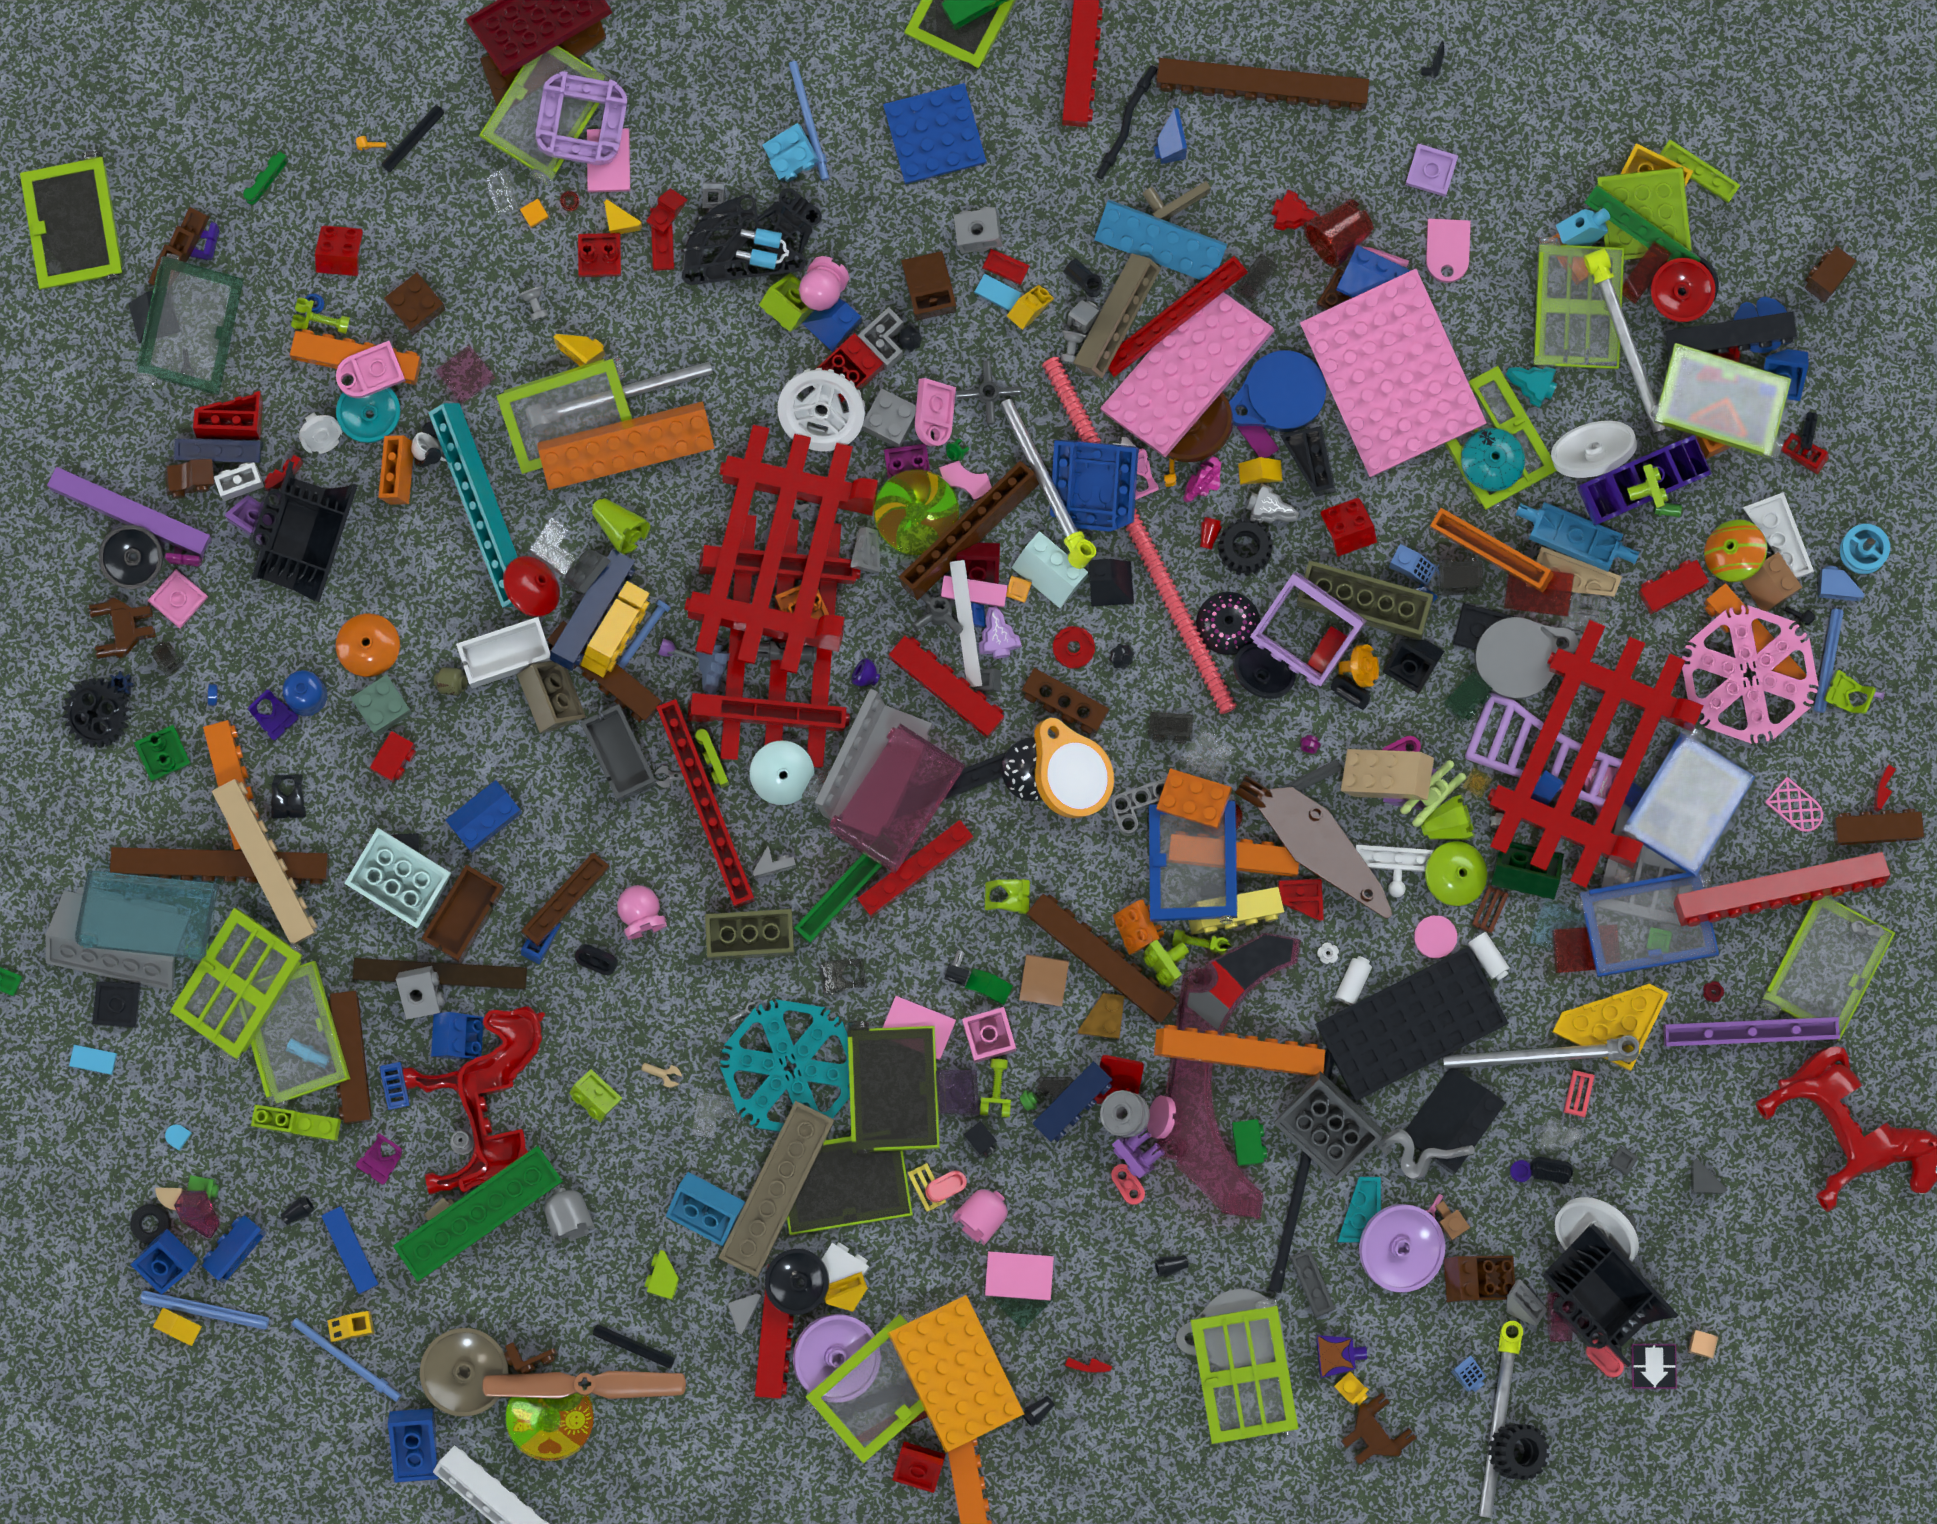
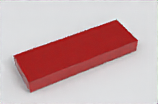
M671 224L665 234L651 226L653 271L674 270L673 225Z

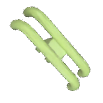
M1449 760L1444 763L1431 776L1428 800H1421L1426 807L1412 821L1414 827L1422 825L1424 820L1466 779L1464 773H1459L1449 783L1443 779L1441 780L1454 767L1453 761ZM1409 799L1400 808V812L1404 815L1409 813L1420 800Z

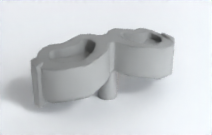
M1856 921L1850 926L1853 934H1866L1868 937H1875L1876 939L1884 934L1882 927L1877 924L1866 927L1862 921Z

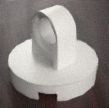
M315 412L305 417L307 422L300 429L299 439L307 452L318 451L319 454H322L338 445V438L340 434L342 435V430L335 418L328 415L317 416Z

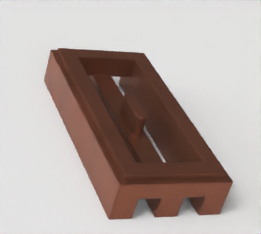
M1489 885L1472 926L1492 934L1509 894ZM1493 892L1495 894L1482 924H1479L1478 920L1488 897ZM1498 896H1502V900L1499 904L1496 914L1492 920L1490 927L1488 928L1486 927V924L1494 908V905L1498 899Z

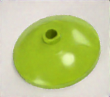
M1460 841L1447 842L1437 847L1429 856L1425 867V879L1430 892L1437 900L1450 906H1463L1475 901L1483 892L1487 882V867L1480 852L1470 844ZM1460 869L1464 871L1463 877L1459 874Z

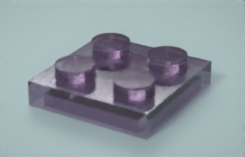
M937 1070L938 1114H980L977 1070Z

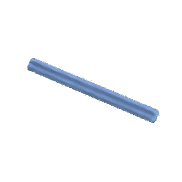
M143 1291L141 1295V1303L264 1330L269 1325V1318L266 1316L169 1295H161L150 1291Z

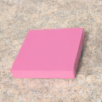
M175 569L148 599V602L181 629L208 596Z

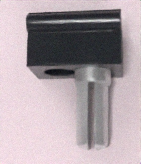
M958 950L952 965H948L944 979L965 986L969 970L960 968L964 952L962 951L960 954V950Z

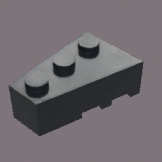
M1322 426L1280 435L1314 495L1317 497L1337 492Z

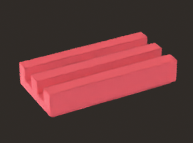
M1573 1070L1563 1113L1585 1118L1595 1075ZM1581 1076L1574 1103V1108L1572 1110L1569 1108L1571 1104L1576 1077ZM1585 1078H1589L1581 1112L1578 1111L1582 1088Z

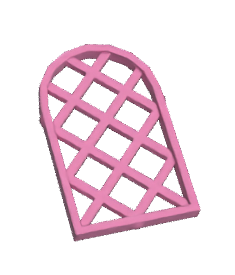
M1788 777L1784 779L1765 802L1790 823L1792 827L1800 831L1809 832L1815 830L1823 820V811L1819 803ZM1786 782L1787 789H1780L1781 786ZM1789 782L1796 788L1789 789ZM1790 791H1798V799H1790ZM1800 791L1808 798L1801 799ZM1779 792H1787L1788 800H1780ZM1776 793L1777 800L1769 801ZM1801 801H1809L1810 809H1802ZM1812 801L1818 806V808L1812 807ZM1788 802L1789 810H1781L1780 803ZM1791 802H1799V809L1791 810ZM1770 803H1777L1778 810ZM1810 811L1811 819L1803 820L1802 812ZM1813 811H1820V819H1814ZM1800 812V820H1792V813ZM1782 813H1789V819ZM1819 821V823L1814 827V822ZM1803 822H1811L1812 828L1804 829ZM1794 823H1801V828Z

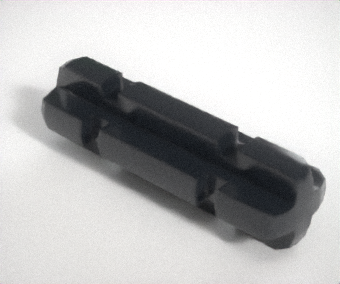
M1808 412L1806 414L1800 445L1802 449L1810 450L1812 448L1818 417L1815 412Z

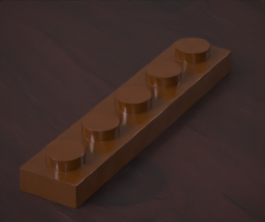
M593 852L521 930V933L538 947L609 869V865Z

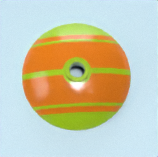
M1738 519L1727 521L1714 529L1706 541L1704 549L1706 565L1711 573L1723 581H1744L1756 574L1764 564L1767 555V542L1763 532L1753 523ZM1730 544H1734L1732 549H1728Z

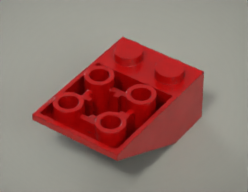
M854 333L817 368H822V370L826 371L831 369L836 374L840 375L841 373L845 375V378L848 381H852L855 384V388L860 390L884 369V363ZM841 393L838 394L842 404L846 399Z

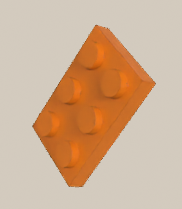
M1170 768L1156 809L1160 812L1219 829L1232 788Z

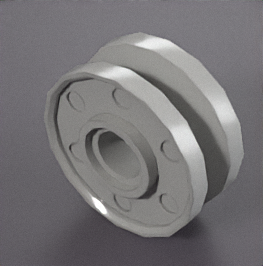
M1124 1090L1115 1091L1108 1095L1102 1103L1100 1118L1104 1128L1113 1135L1125 1138L1135 1137L1143 1132L1148 1125L1150 1117L1149 1106L1145 1099L1138 1094ZM1127 1109V1117L1123 1119L1122 1113Z

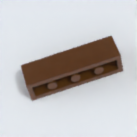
M1904 809L1902 813H1894V810H1885L1877 815H1872L1871 811L1860 812L1859 816H1851V813H1841L1832 820L1835 846L1915 841L1924 838L1922 812H1915V809Z

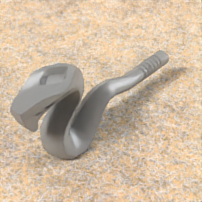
M1400 1128L1385 1134L1377 1143L1378 1148L1386 1155L1391 1153L1392 1144L1401 1143L1404 1146L1401 1168L1404 1174L1412 1180L1419 1179L1427 1174L1431 1158L1449 1159L1474 1154L1475 1152L1472 1145L1451 1150L1428 1148L1422 1152L1418 1163H1416L1413 1159V1139L1406 1131Z

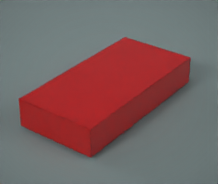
M991 249L982 269L1021 285L1030 265Z

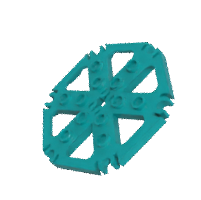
M775 999L778 1008H775L772 1000L769 1001L771 1006L769 1011H765L762 1004H760L759 1012L761 1015L757 1013L755 1007L724 1044L723 1047H730L732 1050L722 1049V1053L728 1054L730 1059L728 1061L721 1060L720 1064L723 1066L729 1065V1068L720 1067L737 1114L745 1108L741 1118L743 1119L747 1114L752 1115L753 1120L750 1122V1126H753L757 1120H760L755 1127L756 1129L780 1132L784 1123L770 1121L767 1118V1113L787 1090L792 1106L795 1101H798L833 1119L850 1098V1088L848 1087L850 1085L848 1035L843 1022L835 1027L834 1025L838 1023L839 1017H836L834 1021H829L827 1015H829L830 1010H826L823 1016H821V1012L825 1009V1007ZM786 1011L807 1013L813 1017V1023L794 1046L783 1020V1014ZM760 1023L762 1025L772 1053L743 1049L740 1046V1039L752 1024ZM835 1035L840 1039L846 1055V1061L843 1064L811 1060L830 1036ZM785 1057H787L788 1062H790L791 1065H796V1067L793 1069V1075L795 1077L794 1079L789 1071L784 1070V1068L787 1066V1061ZM737 1071L767 1075L768 1078L755 1094L746 1100L740 1096L734 1080V1074ZM808 1082L839 1087L841 1095L828 1111L821 1112L816 1106Z

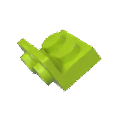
M592 1069L574 1084L569 1093L575 1103L581 1104L587 1110L589 1116L597 1119L600 1123L622 1100V1097Z

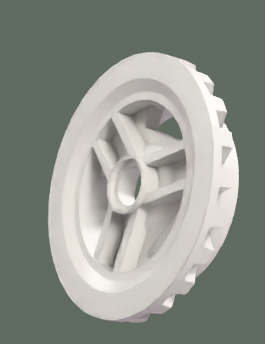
M816 368V370L811 371L810 369L804 370L803 373L794 375L782 389L778 400L780 423L792 440L794 434L811 437L809 446L811 450L833 451L835 450L836 443L848 445L859 434L865 418V403L861 398L860 390H857L854 386L855 384L852 381H848L845 375L841 373L840 375L836 374L834 370L829 369L826 371L822 370V368ZM813 386L815 389L803 400L797 396L806 387ZM841 393L846 399L849 407L848 411L843 410L838 394ZM824 405L828 410L827 413L821 414L817 412L816 406ZM808 422L815 423V424H819V425H823V426H826V427H829V428H828V429L817 428V427H815V426L809 424Z

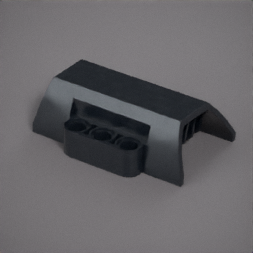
M290 461L280 490L273 489L267 492L262 498L249 544L252 549L260 552L251 579H263L296 591L319 603L358 485L353 484L345 487L325 489L298 480L294 477L292 471L294 462ZM270 495L277 496L279 500L277 505L269 502ZM263 515L271 517V525L263 523ZM257 535H262L265 538L263 546L257 544Z
M1593 1223L1541 1274L1545 1281L1560 1296L1555 1299L1553 1309L1564 1323L1586 1346L1596 1349L1607 1346L1626 1367H1629L1631 1363L1623 1356L1622 1346L1646 1324L1679 1316ZM1568 1301L1569 1309L1567 1312H1564L1562 1309L1563 1303ZM1580 1317L1584 1319V1325L1581 1328L1577 1326V1320ZM1597 1333L1599 1336V1340L1597 1343L1594 1344L1592 1342V1336L1593 1334Z

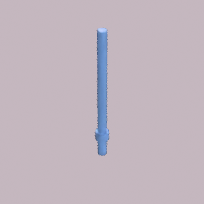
M797 61L789 62V67L810 142L819 159L814 164L818 167L821 181H827L830 178L826 168V156L821 150Z
M298 1318L293 1321L292 1325L374 1385V1389L379 1393H385L395 1402L400 1399L402 1395L391 1388L386 1380L383 1378L379 1379Z

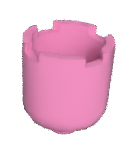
M977 1190L953 1214L952 1218L955 1223L960 1221L964 1225L962 1230L978 1243L981 1240L982 1245H985L1007 1217L1008 1210L1003 1202L1005 1198L997 1191Z

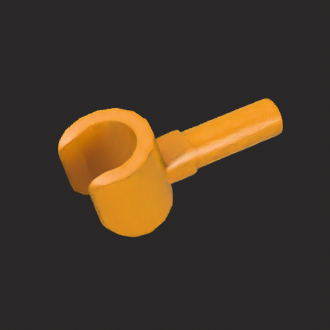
M366 136L356 138L358 150L362 151V148L366 150L372 147L386 148V142H368Z
M1170 458V474L1163 475L1166 487L1176 485L1175 460Z

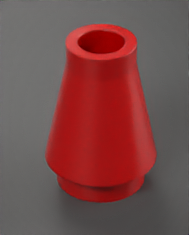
M1207 517L1204 518V522H1201L1200 547L1212 550L1222 528L1220 526L1221 521Z

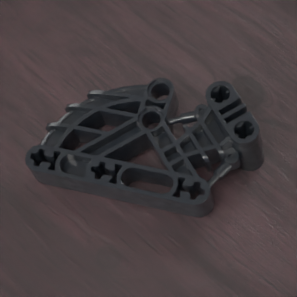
M791 188L783 189L779 194L780 203L774 202L760 216L757 214L756 201L749 194L741 195L717 205L706 215L697 217V220L700 221L693 231L687 232L690 237L685 249H681V252H684L683 281L688 285H700L802 271L806 266V259L802 252L813 230L811 227H817L822 221L820 210ZM788 193L791 197H795V199L791 200V204H787L786 201L783 202V198H786ZM745 198L751 199L753 203L749 210H744L740 206L741 201ZM810 212H814L815 215L818 214V218H815L813 223H811L810 219H806V217L810 216ZM775 213L779 218L776 223L773 220L770 223L775 226L773 231L782 233L781 240L785 242L788 238H791L793 241H796L797 239L792 235L797 231L802 234L799 251L794 252L786 245V249L789 250V255L786 257H788L787 261H793L794 257L798 256L799 260H803V263L799 265V268H795L793 264L788 265L789 270H785V261L783 259L782 268L779 271L752 274L748 269L750 260H733L737 250H741L749 239L740 236L741 229H744L743 224L748 219L755 222V228L752 231L755 232L757 228L765 229L759 224V221ZM735 217L739 218V225L720 227ZM737 229L727 243L706 246L714 232ZM780 243L779 249L764 246L770 252L778 254L777 259H780L785 254L782 243ZM723 247L712 263L701 264L705 249ZM746 262L745 270L747 275H743V271L736 272V276L728 273L731 265L735 264L736 268H742L741 263ZM699 268H704V281H701V276L694 277L692 282L689 278H686L689 270H693L694 273H701Z

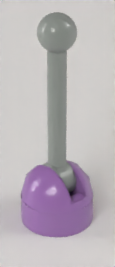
M663 638L658 655L669 657L676 653L699 661L696 655L677 650L672 641Z

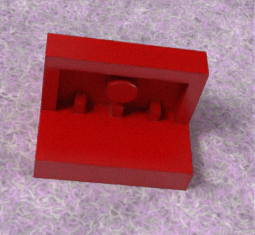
M904 1441L892 1481L934 1493L946 1454Z

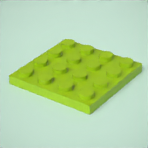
M1683 167L1597 177L1600 187L1692 251ZM1611 221L1605 222L1608 232L1604 235L1605 247L1624 248V260L1658 256Z

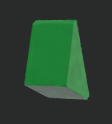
M973 968L965 986L966 989L1002 1005H1005L1013 985L996 975Z

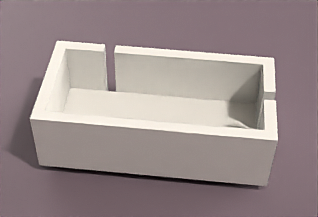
M538 617L456 644L472 689L518 674L531 664L551 661L549 659L550 650Z

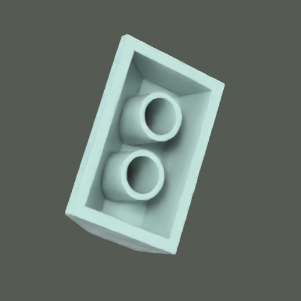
M1040 531L1028 543L1011 567L1025 580L1032 582V586L1059 608L1066 603L1088 577V571L1084 568L1077 569L1073 567L1068 561V555Z

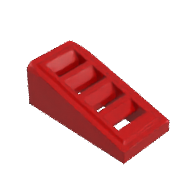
M1791 433L1780 451L1818 475L1829 459L1828 452L1812 444L1810 450L1804 449L1801 455L1797 454L1801 448L1802 438ZM1794 439L1798 442V444L1795 447V449L1791 451L1790 449H1788V446ZM1812 451L1813 453L1811 454L1809 459H1806L1805 457L1808 454V452ZM1818 455L1819 458H1818V460L1816 461V463H1814L1813 461H1814V459L1816 458V456Z

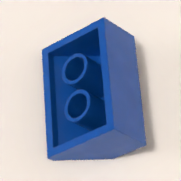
M1357 245L1336 290L1354 298L1411 270Z
M495 780L445 819V821L469 851L473 853L520 816L522 811Z
M246 1215L242 1218L240 1216L236 1218L231 1225L233 1229L229 1234H223L217 1242L219 1246L214 1251L210 1250L203 1258L204 1263L202 1267L224 1284L266 1235V1232Z

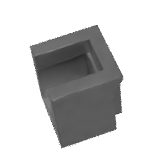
M703 182L702 209L703 212L708 213L717 205L725 202L724 183ZM708 193H718V202H708Z

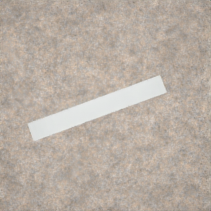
M965 560L950 562L958 624L963 628V631L960 633L966 681L970 683L969 687L982 686Z

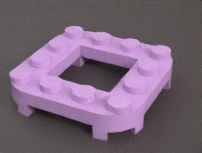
M559 72V74L553 75L545 82L535 134L538 149L547 156L593 165L611 163L618 154L627 106V96L624 90L613 80H609V82L569 75L567 74L568 72ZM563 97L605 104L599 142L557 135Z

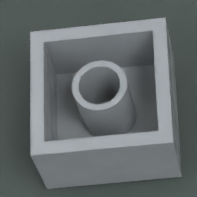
M881 388L863 422L862 431L896 448L902 447L915 422L916 405Z

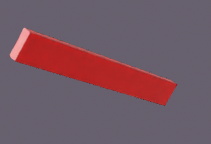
M1235 256L1230 258L1119 346L1107 370L1113 377L1117 376L1248 273L1246 268Z

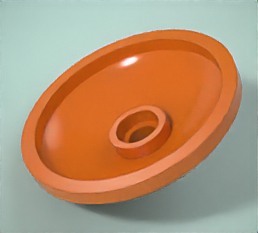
M360 614L349 619L341 627L336 638V653L339 661L349 672L362 677H373L386 672L395 663L400 651V639L397 630L390 621L376 614ZM365 639L370 640L368 646L362 644Z

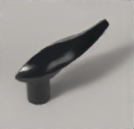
M1443 41L1438 48L1436 57L1433 59L1432 67H1422V76L1436 78L1440 73L1444 58Z

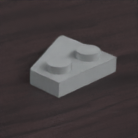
M868 527L859 528L851 568L870 573L880 572L878 530Z

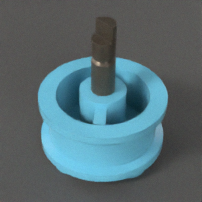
M1860 524L1853 527L1840 544V557L1843 564L1857 574H1870L1877 571L1887 560L1890 553V542L1887 535L1882 529L1872 524Z

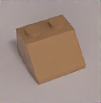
M1779 552L1766 559L1756 574L1741 581L1759 609L1766 612L1802 589L1801 584Z

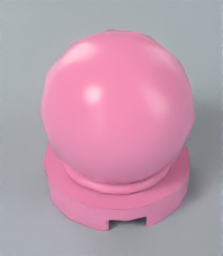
M825 256L816 257L810 263L807 274L801 279L799 286L800 298L810 309L817 311L830 309L838 301L840 292L846 288L849 281L848 271L842 264L838 266L832 262L833 258Z
M635 885L625 889L620 895L617 902L618 915L624 923L629 925L624 930L628 940L643 937L642 932L652 929L653 933L667 926L665 916H658L660 910L659 899L651 889L646 886Z

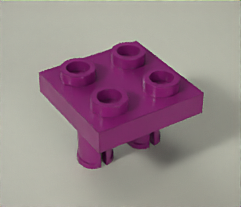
M925 444L884 450L888 482H894L905 490H912L913 488L906 481L894 476L906 471L921 470L926 473L929 487H931L930 477L927 473L930 472Z

